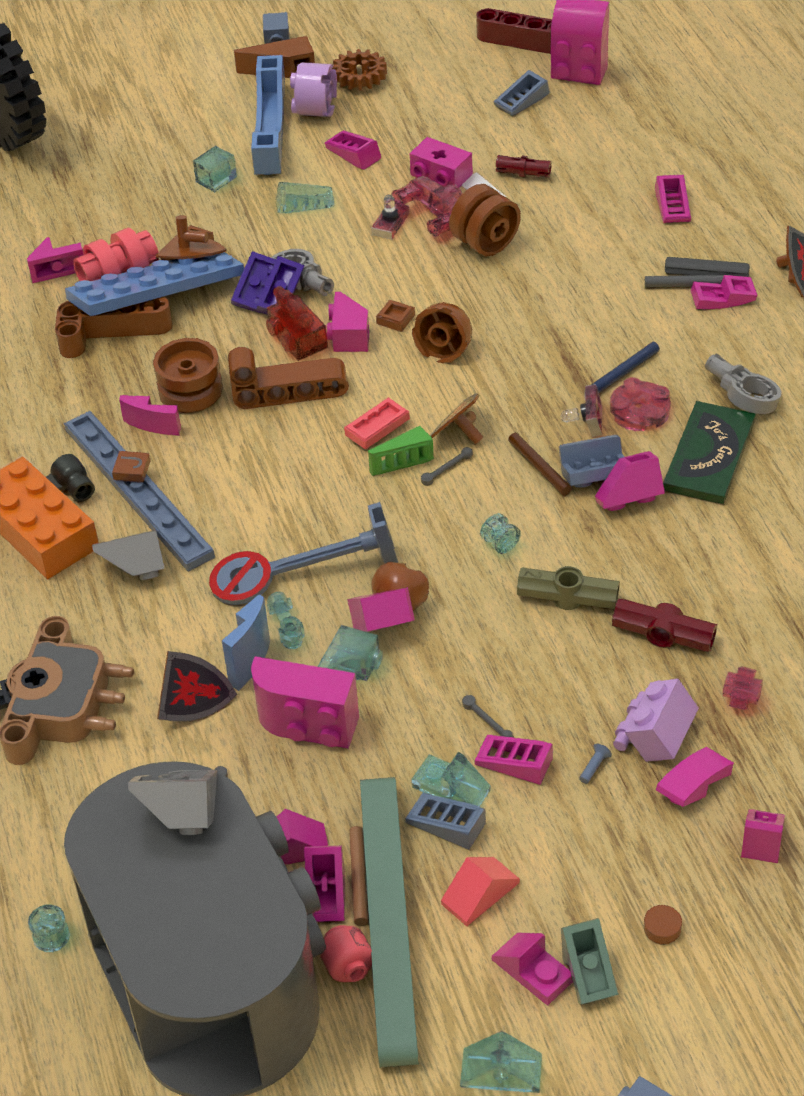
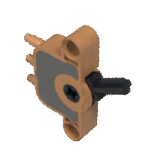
M51 616L43 620L27 659L13 666L7 675V679L0 681L2 689L0 690V710L7 708L0 726V741L6 760L14 765L28 763L35 756L40 740L72 743L83 740L90 734L91 730L113 731L116 728V721L106 717H98L97 714L101 703H124V693L106 690L109 677H133V667L105 663L104 656L97 647L74 644L69 623L64 617Z

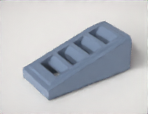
M528 70L493 101L494 105L514 116L550 93L548 81ZM507 102H510V103H512V104H514V105H513V106H510V105L507 104Z
M422 793L405 820L407 824L469 850L486 824V810L473 804ZM425 806H428L431 809L426 817L421 816L420 814ZM438 811L442 812L439 819H434ZM449 816L454 817L452 822H446ZM461 821L466 822L464 826L459 825Z

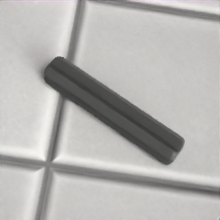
M667 257L665 260V273L749 277L750 265L742 262Z

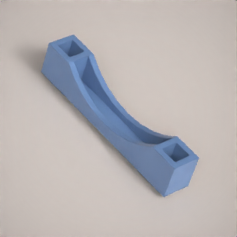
M283 55L257 56L256 127L252 133L251 145L254 175L281 174L285 96Z

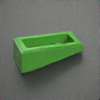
M418 426L368 450L370 474L375 476L433 460V439L421 426Z

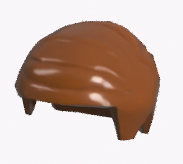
M387 562L381 565L376 570L371 582L373 594L408 587L413 611L427 600L429 594V582L424 573L407 568L406 563Z

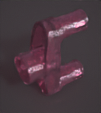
M419 176L411 180L408 185L392 191L391 198L398 207H402L414 200L420 201L437 216V218L427 222V229L434 237H438L440 234L450 231L449 218L452 208L463 193L458 185L454 183L443 187L425 176Z

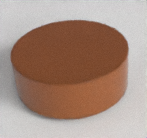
M657 905L646 912L644 932L651 941L658 944H669L678 939L682 929V918L676 909L668 905Z

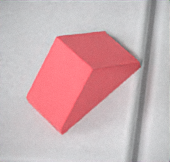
M467 857L442 897L441 905L465 926H468L520 883V878L495 857Z

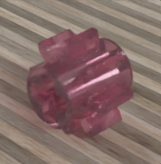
M740 666L737 673L728 672L722 696L731 698L730 707L746 710L749 703L758 704L763 680L755 678L757 670Z

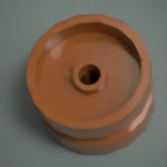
M476 184L467 189L456 201L449 218V228L454 237L468 244L477 253L485 257L493 256L504 250L514 238L521 221V211L516 203L501 195L494 188L486 184Z
M182 338L165 344L156 352L153 366L157 379L160 401L164 405H177L178 412L191 413L208 408L221 397L223 383L220 374L219 356L216 348L209 342L198 338Z

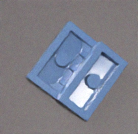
M260 594L236 613L238 627L222 640L228 680L233 688L238 691L252 678L251 666L254 657L265 658L270 644L265 600Z

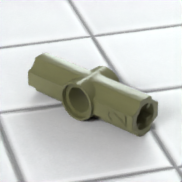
M572 566L561 567L556 572L522 567L518 576L517 595L554 600L555 605L564 610L576 609L581 604L615 609L618 601L620 581L583 576L579 569Z

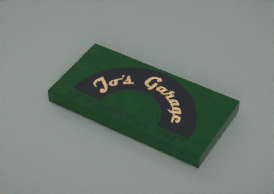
M696 401L663 481L664 491L724 504L755 423L756 413Z

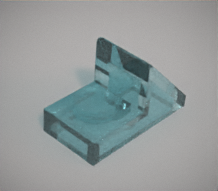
M460 752L455 755L450 763L429 754L411 779L412 788L423 793L479 807L491 791V785Z

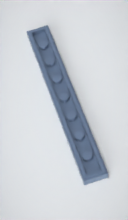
M91 411L64 423L65 430L148 527L152 531H156L157 537L187 572L215 558L213 548L147 474L144 482L113 480L112 471L119 451L126 450Z

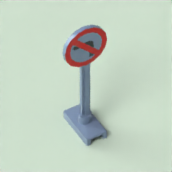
M381 503L368 505L371 530L359 533L360 536L272 562H269L261 554L251 551L236 552L223 558L215 565L209 577V586L214 597L226 604H245L252 601L257 595H262L268 589L274 575L360 550L367 552L378 549L384 564L387 562L398 563L394 543Z

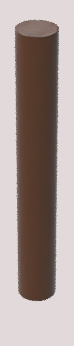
M515 432L509 436L508 441L561 495L566 496L571 492L572 487L518 433Z

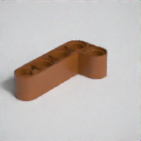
M165 297L94 316H89L70 301H66L58 306L55 333L60 354L65 358H76L84 353L87 338L160 335L169 332L172 329L173 323L169 301Z
M237 347L228 354L233 401L237 407L242 409L335 398L344 395L349 388L345 364L338 358L256 367L254 353L249 348Z

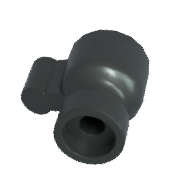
M65 454L58 457L51 466V473L46 476L61 492L68 490L76 502L86 501L95 491L94 484L86 477L85 467L73 454Z

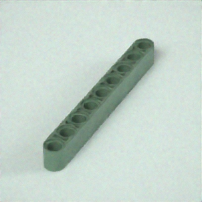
M396 777L360 780L379 1068L419 1065Z

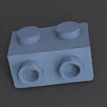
M618 435L559 446L561 473L570 486L574 485L575 487H587L594 481H605L619 458L625 457L622 454L621 438Z

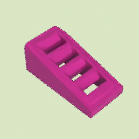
M344 130L324 143L327 149L363 170L381 159L376 140Z
M684 175L657 176L655 193L663 223L691 222Z
M487 735L474 762L477 766L541 785L553 759V744L538 740ZM492 747L498 749L495 756H488ZM505 751L510 752L508 758H502ZM517 755L522 756L521 760L516 759Z

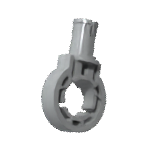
M289 249L271 257L277 259V256L304 265V270L296 289L301 290L303 288L304 291L313 289L323 296H327V292L330 294L333 291V280L322 275L321 266L314 263L313 255L303 249Z
M717 353L708 358L705 369L721 380L720 387L727 391V396L734 405L756 414H768L776 410L782 392L774 381L765 376L750 372L741 364L733 366ZM751 392H754V393H757V394H761V395H763V396L754 395V397H753V396H750V395H751Z

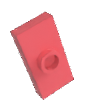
M388 397L344 427L345 436L366 450L410 419L409 411Z

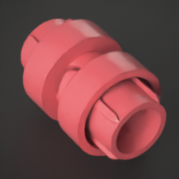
M128 227L113 233L110 238L111 244L109 245L103 239H98L84 245L83 256L75 258L73 265L79 281H94L101 279V276L105 274L125 273L131 267L144 268L150 266L149 264L159 260V258H156L158 248L147 230L135 233L133 229Z

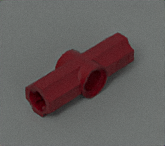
M622 598L618 599L612 617V626L643 634L655 646L665 648L676 643L706 652H711L718 626L715 623L685 616L680 608L671 603H660L655 608Z

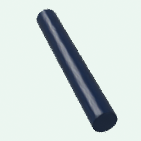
M651 342L595 381L593 384H596L598 392L601 393L659 352V345L656 342Z

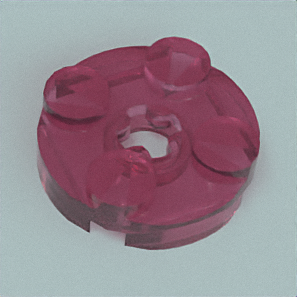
M627 378L624 380L623 385L613 391L610 397V413L615 416L614 421L618 425L629 430L646 431L647 426L656 424V428L662 426L670 416L671 401L669 389L651 382L640 381L638 378ZM636 404H643L640 408L635 407Z

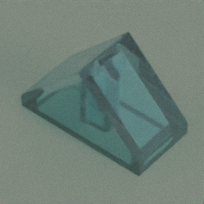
M500 1031L463 1048L460 1087L540 1093L542 1053L506 1032Z

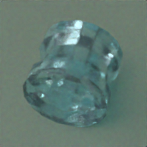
M497 513L490 516L484 522L480 530V536L484 541L492 543V547L497 553L504 554L516 546L521 537V531L516 525L509 524V520L505 515Z
M46 904L36 908L30 914L28 925L34 945L39 950L54 952L67 944L70 932L64 912L60 907Z

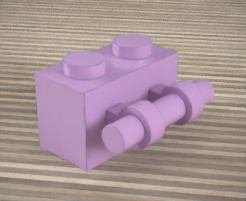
M679 679L650 682L645 692H639L637 698L631 700L627 708L628 715L625 721L620 722L615 731L616 738L613 746L619 751H625L628 744L632 743L646 762L674 759L699 707Z

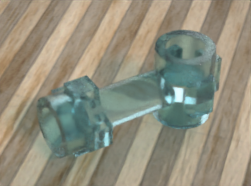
M275 592L267 599L269 615L276 614L281 627L278 629L281 643L288 649H296L301 646L302 638L305 637L304 626L298 618L291 616L289 609L293 608L290 597L287 598L283 592Z

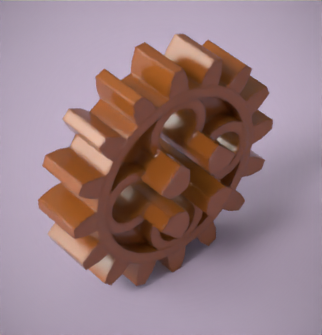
M357 49L356 53L347 51L346 56L339 54V59L333 60L334 66L332 69L336 70L337 83H340L341 88L347 85L348 90L358 87V90L362 91L363 87L372 89V84L380 85V80L386 79L387 63L384 56L379 57L378 52L370 54L369 49L365 52ZM357 65L362 66L361 75H357Z

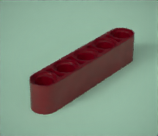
M491 8L481 9L477 12V38L480 41L551 54L552 19Z

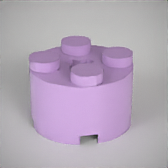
M303 62L298 64L297 73H292L290 77V86L294 89V98L291 103L292 113L304 116H332L335 105L330 104L332 98L337 96L336 70L332 69L333 64Z

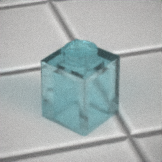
M215 145L194 159L193 166L196 183L215 193L237 177L234 155Z

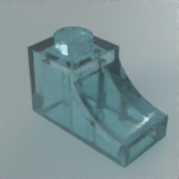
M341 625L317 667L355 673L356 680L367 681L373 669L377 670L382 662L383 651L379 649L378 635Z

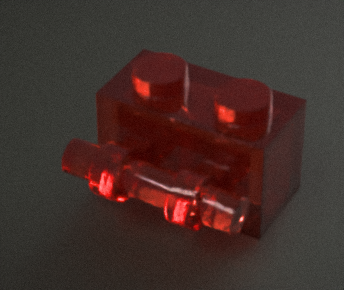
M277 286L273 290L277 303L267 307L268 320L266 321V327L270 335L276 336L281 342L283 349L286 352H290L297 361L328 348L326 325L298 295L294 296L289 290H285L282 286Z

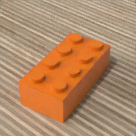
M22 456L0 469V534L47 580L94 552L92 545L99 543L94 521L27 459Z

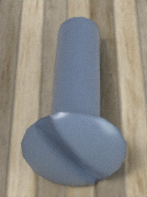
M598 743L593 745L595 753L579 777L581 782L588 784L603 759L612 756L611 751L606 746Z

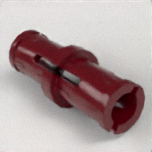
M498 155L496 159V172L519 174V177L529 175L549 178L552 161L529 159L528 156L524 155L521 157Z

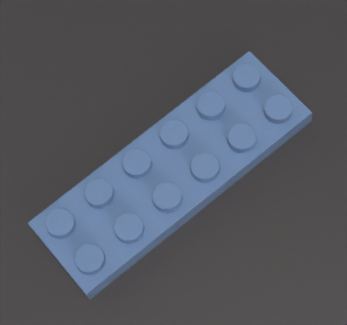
M225 252L200 258L174 259L170 261L158 260L153 262L151 266L144 268L131 267L125 273L105 274L98 280L76 282L75 286L65 288L66 299L89 316H94L241 276L244 271V264Z

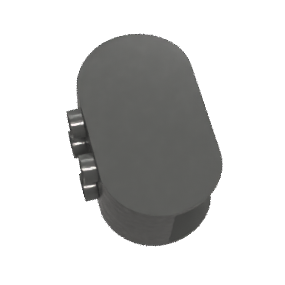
M177 761L138 766L116 775L91 792L75 810L66 828L64 838L65 855L73 877L89 940L149 1071L159 1083L182 1096H245L274 1084L299 1063L308 1051L318 1027L320 1006L313 958L321 955L326 949L321 930L312 913L321 909L318 894L304 867L288 872L280 856L287 854L289 849L286 837L275 814L270 810L255 816L241 789L228 777L217 771L213 823L208 828H203L202 834L182 835L179 833V829H168L128 790V782L135 776L152 775V781H158V776L167 774V772L213 769L199 764Z

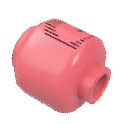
M338 925L331 928L323 937L326 949L320 955L328 973L333 980L338 982H357L362 980L372 967V950L365 935L355 926Z

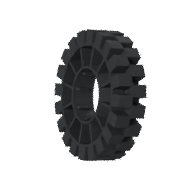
M3 22L0 24V147L4 151L9 152L42 136L45 132L44 128L46 127L47 119L43 115L46 113L44 101L38 97V95L42 94L38 81L30 77V74L34 73L28 60H22L23 49L17 40L11 42V31Z

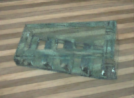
M279 182L276 193L277 213H292L334 207L332 187Z

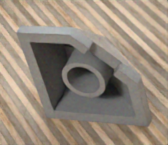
M156 531L92 545L95 553L132 576L139 575L140 580L158 577V570L165 569Z
M179 770L159 775L158 781H152V775L135 776L128 782V790L168 829H179V833L182 835L202 834L203 828H208L213 823L217 770Z

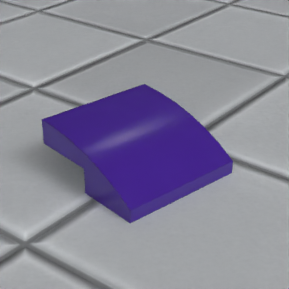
M252 251L231 298V304L262 314L284 317L304 270V265L277 256V259H273Z

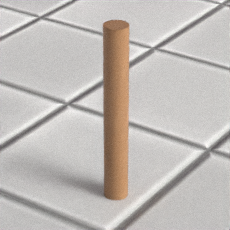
M354 826L349 829L353 916L355 925L364 926L369 923L363 828Z

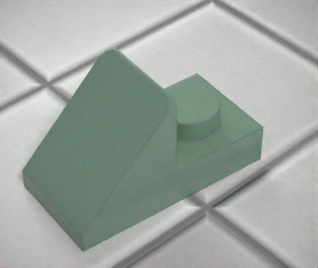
M599 918L562 927L563 963L570 967L578 1003L585 1004L619 995Z

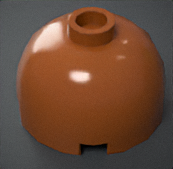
M446 302L432 304L417 315L415 327L412 329L415 346L421 354L427 358L429 356L440 358V360L436 361L438 363L452 362L460 357L472 340L473 330L470 318L465 311L457 305Z

